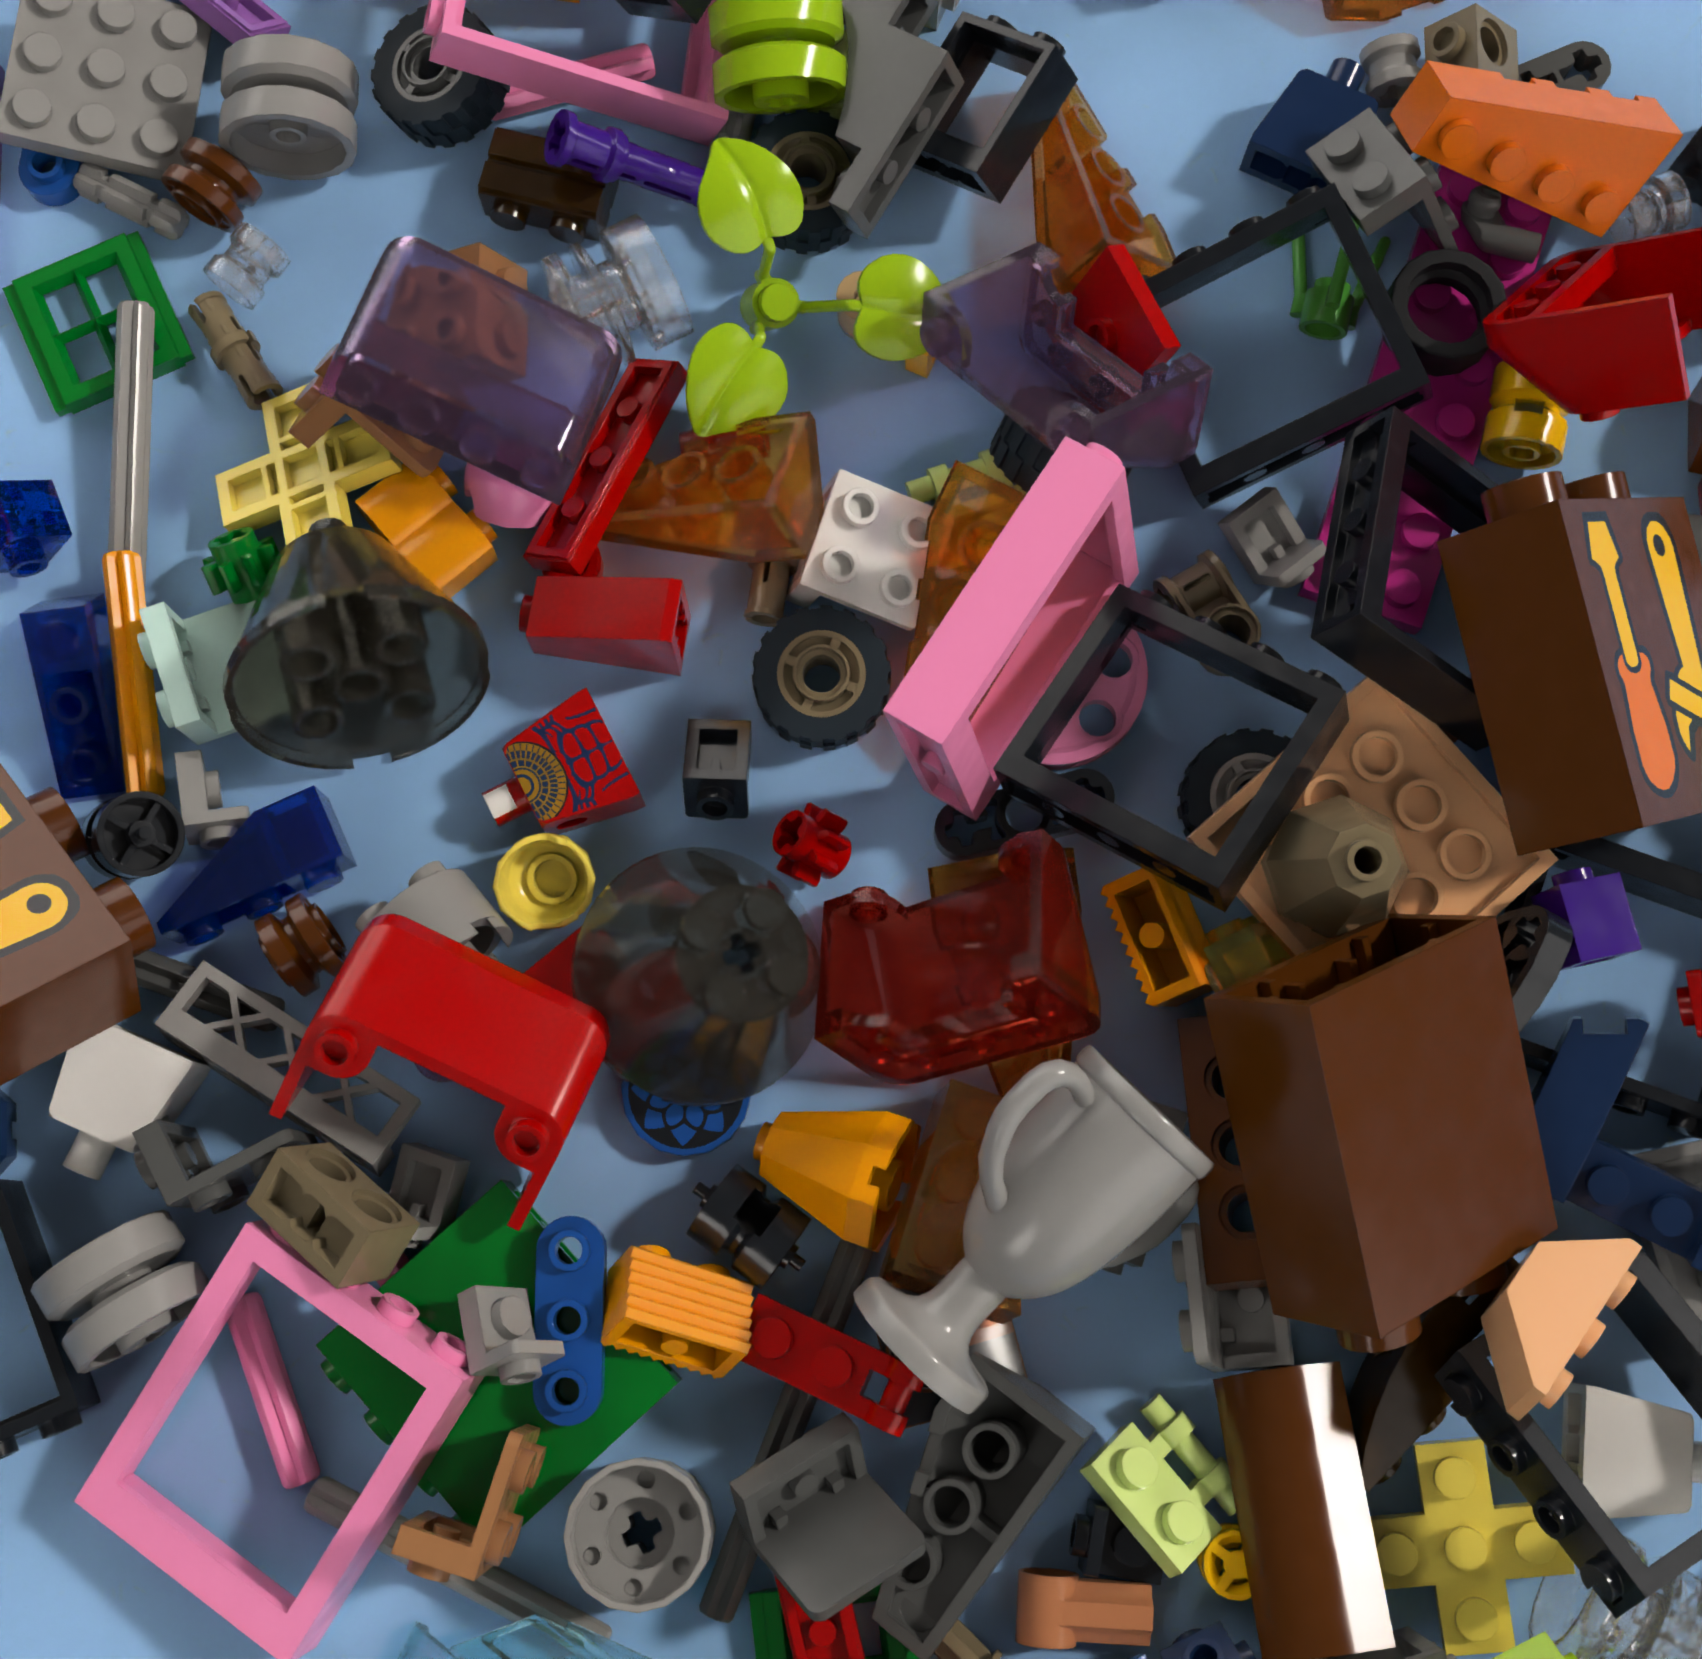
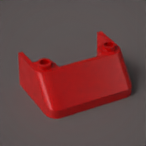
M1702 227L1579 249L1553 258L1483 319L1488 348L1566 413L1579 414L1580 420L1584 422L1610 418L1618 414L1620 409L1686 401L1691 395L1681 340L1692 330L1702 329Z
M384 914L372 919L356 939L309 1024L268 1114L281 1120L314 1070L334 1078L356 1076L368 1066L377 1047L380 1046L505 1106L494 1130L496 1145L507 1160L530 1171L507 1226L520 1231L566 1141L604 1060L611 1042V1029L603 1014L594 1007L407 917L398 914Z

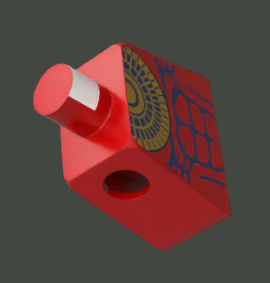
M587 688L576 692L507 742L502 750L515 777L482 793L499 827L533 811L545 833L557 835L627 814L646 806Z

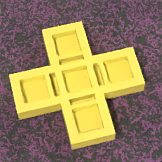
M308 384L261 403L270 453L215 475L223 527L228 531L242 527H252L253 530H257L281 520L287 555L299 567L355 546L356 540L347 493L402 471L401 461L353 419L337 426L333 425L309 449L291 435L288 431L301 412V409L294 402Z
M1479 1436L1414 1442L1412 1445L1422 1511L1370 1516L1384 1590L1434 1586L1442 1645L1446 1655L1462 1656L1505 1652L1515 1647L1505 1580L1575 1574L1574 1562L1559 1542L1542 1530L1534 1517L1532 1506L1529 1502L1493 1505L1484 1442Z

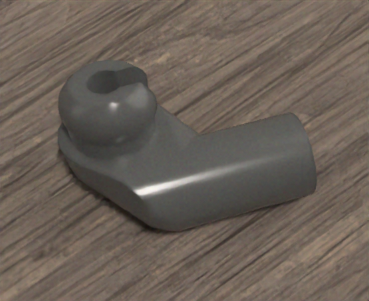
M1486 185L1473 188L1468 200L1463 202L1461 206V221L1478 249L1488 254L1532 264L1538 254L1542 234L1506 225L1498 211L1501 207L1500 192Z

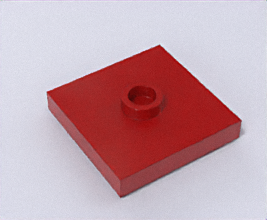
M1124 244L1109 245L1104 249L1048 323L1100 419L1103 418L1107 422L1120 419L1181 347Z

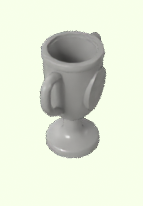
M1091 1045L1084 1047L1078 1053L1075 1062L1055 1059L1040 1063L1028 1071L995 1107L978 1152L979 1180L972 1192L965 1212L963 1223L965 1257L933 1289L919 1296L906 1294L881 1277L866 1279L853 1292L854 1301L862 1315L892 1352L932 1391L950 1405L966 1414L975 1412L986 1400L989 1393L984 1378L969 1356L971 1338L983 1321L1006 1298L1036 1299L1063 1292L1086 1280L1102 1268L1115 1267L1157 1247L1188 1217L1197 1202L1199 1193L1198 1180L1205 1178L1214 1168V1163Z

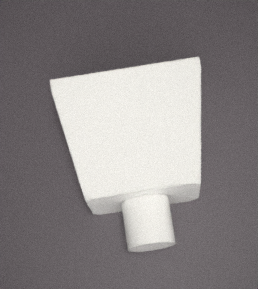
M117 1024L70 1048L66 1052L49 1106L50 1117L79 1130L62 1165L83 1176L100 1180L116 1147L134 1154L140 1151L132 1132L155 1120L175 1122L205 1080L211 1068L200 1061Z
M1575 1382L1570 1383L1564 1392L1561 1456L1609 1519L1689 1512L1692 1506V1482L1702 1483V1442L1694 1441V1419L1692 1414L1597 1386Z

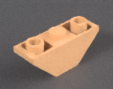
M1631 1238L1539 1241L1511 1272L1480 1318L1506 1412L1517 1421H1520L1538 1403L1549 1410L1568 1388L1574 1375L1564 1367L1573 1353L1582 1359L1591 1350L1606 1328V1325L1598 1320L1597 1316L1605 1305L1614 1310L1635 1284L1637 1277L1628 1269L1642 1249L1641 1245Z

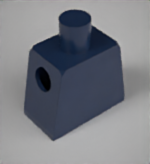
M1337 58L1333 60L1326 76L1310 69L1300 70L1254 131L1239 170L1292 194L1312 186H1319L1320 189L1326 187V183L1312 167L1305 151L1368 107L1377 114L1379 104L1376 99L1358 91L1365 77L1363 67L1354 60Z

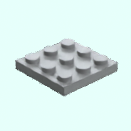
M20 0L0 101V143L161 180L162 175L170 164L186 166L180 150L188 139L194 135L212 27L187 6L166 0Z

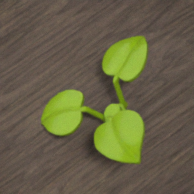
M726 137L718 138L711 143L708 162L698 189L697 208L701 226L709 239L725 251L734 254H745L754 251L762 244L763 254L759 269L754 273L757 283L749 286L744 291L740 300L742 318L750 326L749 331L754 335V338L751 339L749 334L737 324L722 323L709 329L699 339L691 354L687 369L685 391L688 416L696 436L708 437L721 433L753 429L765 424L777 414L785 401L788 391L787 371L782 359L775 352L761 347L766 341L765 331L789 325L796 318L797 314L859 312L853 328L854 340L857 346L868 355L886 361H902L917 357L933 349L948 335L956 320V309L932 270L912 256L889 254L869 263L858 278L857 292L859 300L800 301L796 289L788 281L781 278H771L770 270L776 252L773 237H782L793 233L799 228L803 219L804 202L799 182L782 160L755 143Z

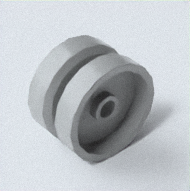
M259 34L240 39L225 50L221 65L220 92L225 100L222 102L219 113L218 143L221 148L232 154L251 171L265 176L288 180L322 179L338 175L352 166L357 154L358 126L354 119V114L358 106L359 75L353 61L340 50L316 39L291 34Z
M160 1210L145 1214L97 1237L51 1267L33 1283L30 1291L47 1320L69 1321L80 1317L69 1327L61 1342L77 1373L85 1374L101 1368L164 1335L188 1317L208 1285L209 1279L199 1263L181 1261L168 1265L177 1257L185 1242V1238L168 1211Z

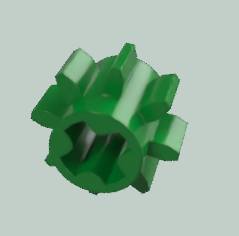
M242 527L223 533L208 543L212 556L202 560L204 566L201 567V570L212 595L215 596L228 591L234 604H245L263 598L277 588L273 575L283 572L281 565L284 562L272 536L258 541L252 527Z

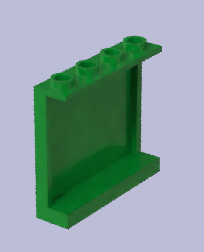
M501 1179L383 1284L378 1291L382 1294L393 1293L406 1299L418 1309L420 1315L417 1319L436 1333L447 1332L464 1341L457 1294L474 1285L527 1288L534 1327L536 1246L540 1234L548 1224L532 1206L520 1231L507 1226L521 1192L511 1181ZM562 1241L558 1248L562 1261L568 1264L577 1262L579 1259ZM569 1306L562 1308L557 1315V1325L560 1330L571 1334L579 1328L581 1318L578 1311ZM337 1325L315 1345L326 1357L321 1363V1368L340 1391L348 1394L353 1390L369 1409L364 1414L366 1423L384 1443L391 1445L426 1388L342 1326ZM613 1345L605 1346V1387L603 1400L599 1408L591 1417L579 1424L560 1426L549 1422L539 1413L533 1399V1381L518 1385H502L499 1376H485L417 1485L431 1497L440 1493L456 1512L452 1517L453 1519L477 1526L510 1431L525 1424L539 1427L541 1429L536 1444L546 1447L545 1458L534 1487H526L523 1495L519 1494L514 1510L515 1514L524 1516L523 1526L675 1387L682 1378L670 1364L665 1365L663 1360L653 1361L650 1356L640 1357L638 1352L629 1354L626 1349L616 1350ZM563 1377L557 1382L555 1393L561 1402L571 1404L579 1396V1387L575 1380Z

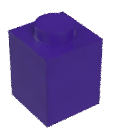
M1591 867L1565 871L1551 876L1554 887L1530 897L1532 905H1539L1564 918L1572 927V945L1560 971L1613 960L1642 950L1620 872L1594 877Z

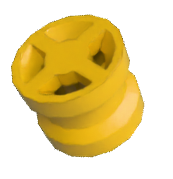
M1224 1522L1220 1524L1222 1527L1221 1531L1198 1555L1196 1561L1201 1575L1217 1594L1229 1600L1244 1601L1251 1598L1243 1548L1228 1551L1231 1548L1238 1549L1242 1544L1239 1525L1237 1523Z

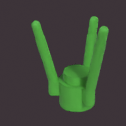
M1352 218V220H1353V222H1354V224H1355V226H1356V228H1357V230H1358V229H1359V225H1358V224L1355 222V220ZM1305 234L1292 240L1294 297L1290 316L1300 318L1299 330L1308 336L1322 340H1339L1344 338L1348 330L1352 331L1356 328L1359 310L1365 300V295L1359 283H1357L1353 294H1350L1351 286L1346 282L1350 264L1342 247L1340 246L1333 276L1316 279L1314 287L1307 290ZM1387 236L1379 240L1371 255L1377 272L1391 244V240Z

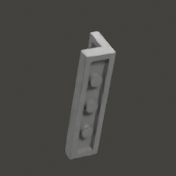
M204 960L154 1023L169 1042L208 1065L211 1069L272 1107L285 1078L283 1074L273 1068L287 1065L290 1067L296 1054L294 1037L301 1041L308 1028ZM211 983L229 995L233 1018L204 1024L188 1014L187 1011L205 987ZM240 1003L257 1014L242 1016ZM273 1023L284 1032L287 1053L258 1059L247 1051L244 1028ZM235 1030L237 1045L219 1033ZM369 1066L355 1076L365 1082V1084L350 1087L349 1078H340L341 1089L312 1094L302 1088L284 1116L325 1143L331 1142L345 1156L379 1178L395 1156L391 1149L392 1144L421 1105L419 1098ZM380 1092L399 1104V1107L377 1136L356 1122L352 1098ZM343 1100L346 1115L327 1103Z

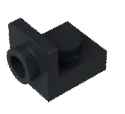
M688 719L682 775L685 814L687 816L703 817L709 820H723L726 818L745 819L748 817V780L752 743L751 721Z
M1088 1498L1086 1515L1076 1513L1074 1516L1069 1545L1070 1555L1079 1557L1077 1567L1085 1576L1096 1578L1099 1577V1574L1161 1585L1163 1570L1105 1501Z

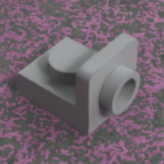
M201 750L174 753L181 815L188 845L200 844L203 849L223 850L237 846L240 843V839L253 837L249 807L223 808L218 770L206 771Z
M474 1285L457 1294L470 1376H499L502 1385L523 1384L540 1378L542 1376V1367L565 1356L563 1341L536 1340L527 1288Z

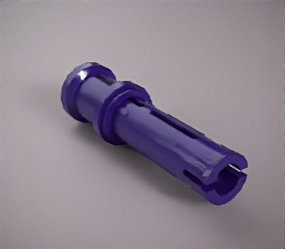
M561 109L554 116L547 131L544 144V157L548 165L562 167L564 164L590 172L595 181L603 184L614 183L616 180L626 181L646 190L697 207L698 189L704 169L629 142L626 134L619 128L608 126L603 130L578 121L577 115L567 109Z

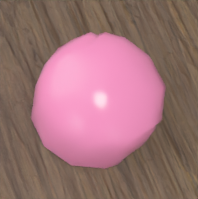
M503 441L485 446L472 454L465 466L464 493L466 497L472 496L476 517L482 521L504 528L529 529L539 526L559 491V477L555 464L537 447L524 443Z

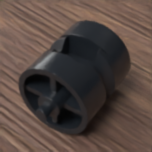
M147 791L129 792L99 804L86 817L81 829L88 847L86 860L93 869L111 879L119 877L122 880H131L155 875L166 870L179 857L185 841L184 823L175 806L164 797Z
M739 1164L732 1168L719 1186L714 1184L709 1189L699 1182L692 1191V1193L702 1199L699 1204L702 1209L686 1234L715 1256L725 1252L732 1255L731 1268L760 1290L779 1266L785 1269L789 1264L799 1272L805 1264L806 1260L796 1253L800 1247L795 1243L812 1219L783 1197L774 1201L766 1198L767 1185Z

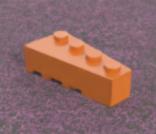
M1428 60L1390 113L1391 118L1412 152L1602 238L1683 136L1682 132L1655 98L1635 95L1634 99L1631 100L1613 97L1608 90L1586 87L1583 92L1556 87L1553 81L1531 78L1529 82L1505 79L1500 72Z

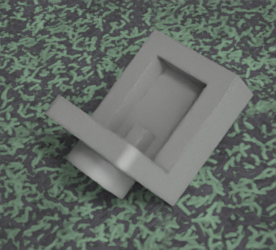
M1276 487L1262 488L1218 522L1219 527L1254 584L1282 588L1293 587L1306 580L1314 572L1313 564L1321 559L1326 552V546L1322 540L1306 539Z
M402 1143L389 1196L420 1223L406 1248H421L423 1240L435 1239L455 1221L470 1165L469 1160L420 1143Z

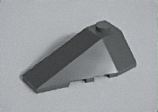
M974 1352L970 1359L985 1380L989 1392L988 1397L971 1414L960 1411L941 1398L934 1408L928 1428L930 1433L919 1469L915 1471L909 1491L911 1496L905 1514L924 1534L926 1551L920 1558L882 1582L871 1617L920 1659H930L1096 1429L1041 1385L978 1352Z

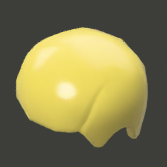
M538 833L518 840L497 862L492 887L500 911L519 927L528 931L554 929L569 925L586 911L592 902L596 875L588 852L569 837L554 833Z

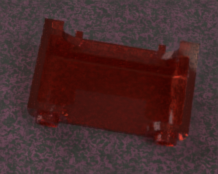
M1042 828L1019 833L1012 839L1004 842L998 849V868L1003 876L905 907L895 898L889 896L884 890L872 886L858 887L851 893L824 901L814 1039L876 1080L894 1085H909L1094 1034L1101 1025V996L1063 847Z

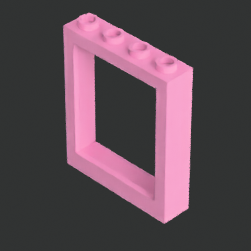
M429 0L423 23V34L433 36L429 61L706 146L710 145L728 121L729 110L715 104L712 64L721 58L723 54L711 48L708 8L697 24H690L681 94L463 27L462 20L466 0ZM712 0L708 7H710L716 0Z
M1067 436L1064 437L883 709L923 790L977 821L1000 786V782L993 769L1118 584L1129 588L1139 574L1126 469L1120 458L1103 445L1089 442L1084 446Z
M264 1220L247 1222L74 1502L274 1658L298 1659L316 1648L485 1376H470L465 1342L447 1332L436 1333L417 1319L420 1315L418 1309L406 1299L393 1293L382 1294L368 1283L337 1289ZM260 1268L271 1274L426 1388L297 1597H294L134 1474V1471Z

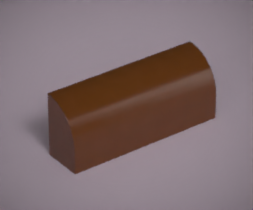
M1340 1361L1280 1367L1213 1379L1262 1659H1319L1396 1647Z

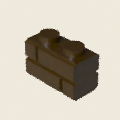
M499 127L495 128L488 150V160L485 161L478 184V195L485 215L490 216V219L495 224L509 230L521 231L525 229L526 225L547 229L554 238L569 244H581L584 238L599 242L603 241L610 216V208H612L619 180H616L614 183L603 184L595 181L592 174L588 171L564 164L562 167L548 165L544 157L546 138Z

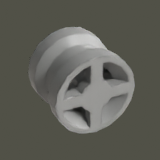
M1396 33L1379 37L1368 43L1359 54L1360 64L1370 79L1365 87L1366 94L1376 99L1379 104L1378 108L1395 107L1421 70V68L1417 67L1416 63L1421 55L1418 38L1412 34Z

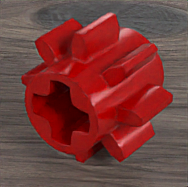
M811 802L807 803L804 813L799 810L787 813L777 824L772 839L774 851L783 856L776 866L777 870L812 887H817L820 877L831 879L839 875L846 867L851 856V842L847 836L841 834L848 821L826 808H819Z

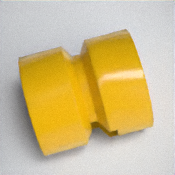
M1505 361L1498 363L1494 369L1489 403L1492 405L1493 410L1489 411L1485 418L1480 450L1482 455L1494 463L1516 469L1537 470L1559 464L1563 459L1568 431L1567 421L1563 417L1567 416L1568 413Z

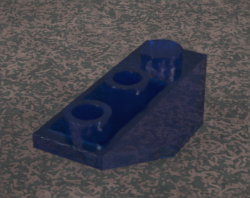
M98 593L41 601L19 613L60 795L63 799L126 791L105 594Z
M313 785L254 811L156 923L160 934L179 944L186 942L187 946L201 945L221 936L225 932L222 925L245 915L248 920L259 919L269 912L274 913L284 906L283 898L304 889L307 890V893L320 892L340 883L344 879L342 872L357 866L329 798Z

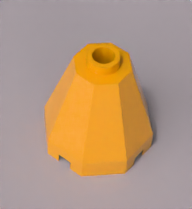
M888 1111L780 1112L774 1123L765 1122L761 1127L755 1141L753 1158L760 1161L759 1175L841 1239L878 1253L897 1222L904 1203L903 1201H897L896 1198L902 1181L910 1185L916 1167L921 1126L912 1119Z

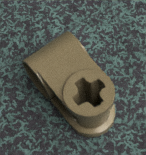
M1206 550L1199 554L1196 564L1169 579L1166 576H1161L1153 581L1154 592L1166 599L1174 610L1193 619L1199 615L1208 617L1220 624L1226 631L1235 633L1241 642L1251 645L1253 642H1259L1261 638V624L1258 617L1253 613L1234 585L1225 564L1213 551ZM1200 662L1210 673L1217 676H1229Z

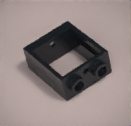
M962 11L942 43L941 48L949 52L965 83L912 167L1001 204L1078 78L1064 58L1066 53L1064 47L1050 35L1037 31L1031 36L1017 31L1009 22L996 15H989L986 20ZM993 63L1025 75L1027 78L984 147L981 148L948 135L946 132L988 64Z

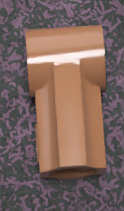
M1031 1567L1018 1570L1015 1642L1018 1644L1045 1649H1070L1076 1647L1077 1642L1150 1646L1154 1621L1152 1585L1150 1583L1079 1578V1574L1076 1572L1054 1568Z

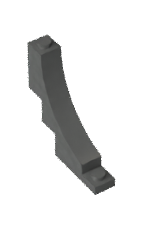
M842 0L848 40V76L844 104L835 136L853 163L839 175L834 186L833 195L828 203L847 229L868 239L965 83L947 50L918 37L937 7V0Z

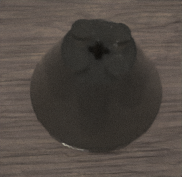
M324 518L313 523L308 533L286 545L270 565L266 580L227 662L223 677L224 700L229 710L230 720L237 732L253 747L278 760L310 768L354 769L352 759L390 752L393 762L438 743L458 729L472 715L482 701L489 685L488 648L481 629L468 613L387 540L372 531L346 526L340 519Z
M688 847L663 851L642 859L616 876L600 892L576 937L571 963V985L573 998L594 1007L605 1017L610 1029L611 1040L603 1061L616 1075L625 1082L630 1081L644 1091L662 1098V1101L690 1107H710L740 1101L763 1091L782 1078L798 1062L815 1035L821 1019L826 991V969L822 947L812 920L795 894L779 878L761 865L741 855L713 848Z

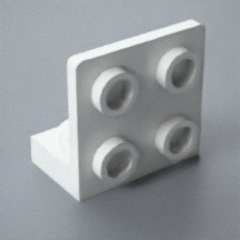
M839 469L823 489L798 559L797 571L792 576L787 590L786 601L801 607H809L819 596H823L905 630H913L917 627L954 521L953 516L938 508Z

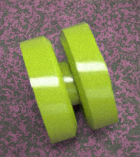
M716 0L708 7L711 48L723 54L721 58L712 64L715 104L726 110L745 114L773 115L784 112L785 114L796 113L797 109L816 110L835 104L845 97L847 83L846 57L833 49L844 38L842 0Z

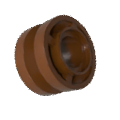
M190 137L180 150L186 166L170 164L162 175L161 181L173 198L194 217L209 226L234 233L244 220L238 204L252 207L261 196L262 188L250 171L232 154L203 139Z
M298 893L285 902L287 917L280 919L269 912L256 920L254 926L260 937L258 938L259 945L276 973L289 987L293 986L303 997H307L320 988L318 973L325 971L334 977L337 976L346 959L345 952L347 949L335 927L316 903L311 904L303 894Z

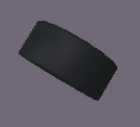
M1450 248L1426 251L1407 262L1387 291L1426 373L1436 377L1459 374L1480 361L1488 350L1482 321L1506 300L1504 285L1491 266L1471 253ZM1437 283L1453 287L1465 295L1475 308L1478 320L1476 330L1471 337L1462 342L1447 343L1434 340L1420 331L1409 316L1407 307L1409 297L1417 287ZM1382 333L1383 341L1385 342V344H1386L1387 347L1389 348V345H1388V343H1387V341H1386V339H1385V337H1384V335H1383V333Z

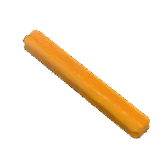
M130 550L112 551L103 555L102 568L126 793L147 791L163 796L166 790L153 670L148 667L143 658L137 639L139 633L145 632L139 609L146 607L141 557L138 553Z

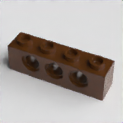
M1206 1015L1177 1019L1190 1140L1214 1163L1212 1171L1205 1178L1198 1180L1199 1193L1197 1204L1206 1285L1216 1292L1267 1287L1256 1233L1240 1232L1235 1229L1233 1224L1234 1211L1242 1202L1247 1201L1248 1197L1241 1166L1227 1162L1225 1157L1226 1147L1231 1139L1234 1138L1226 1098L1218 1094V1084L1221 1076L1208 1017Z

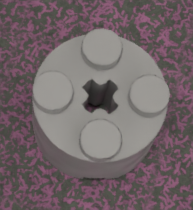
M432 861L418 869L410 878L408 888L399 893L389 903L382 901L369 907L361 914L355 924L361 933L365 926L377 916L384 914L402 915L498 962L499 960L492 953L501 939L508 948L513 940L512 929L467 874L461 869H446L440 861Z

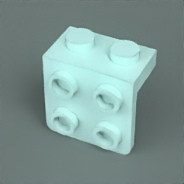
M276 591L249 603H230L183 620L164 601L139 609L145 632L137 635L138 644L148 667L151 670H158L163 690L156 692L155 696L161 716L169 728L175 727L195 744L200 745L308 708L313 704L315 693L284 599Z

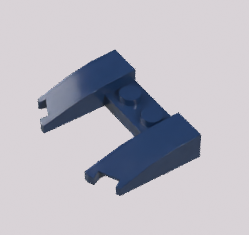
M1571 1016L1531 1093L1552 1198L1563 1204L1567 1200L1686 1258L1690 1266L1702 1271V1188L1597 1138L1650 1025L1649 1022L1640 1017L1625 1016V1033H1583V1020L1581 1016Z

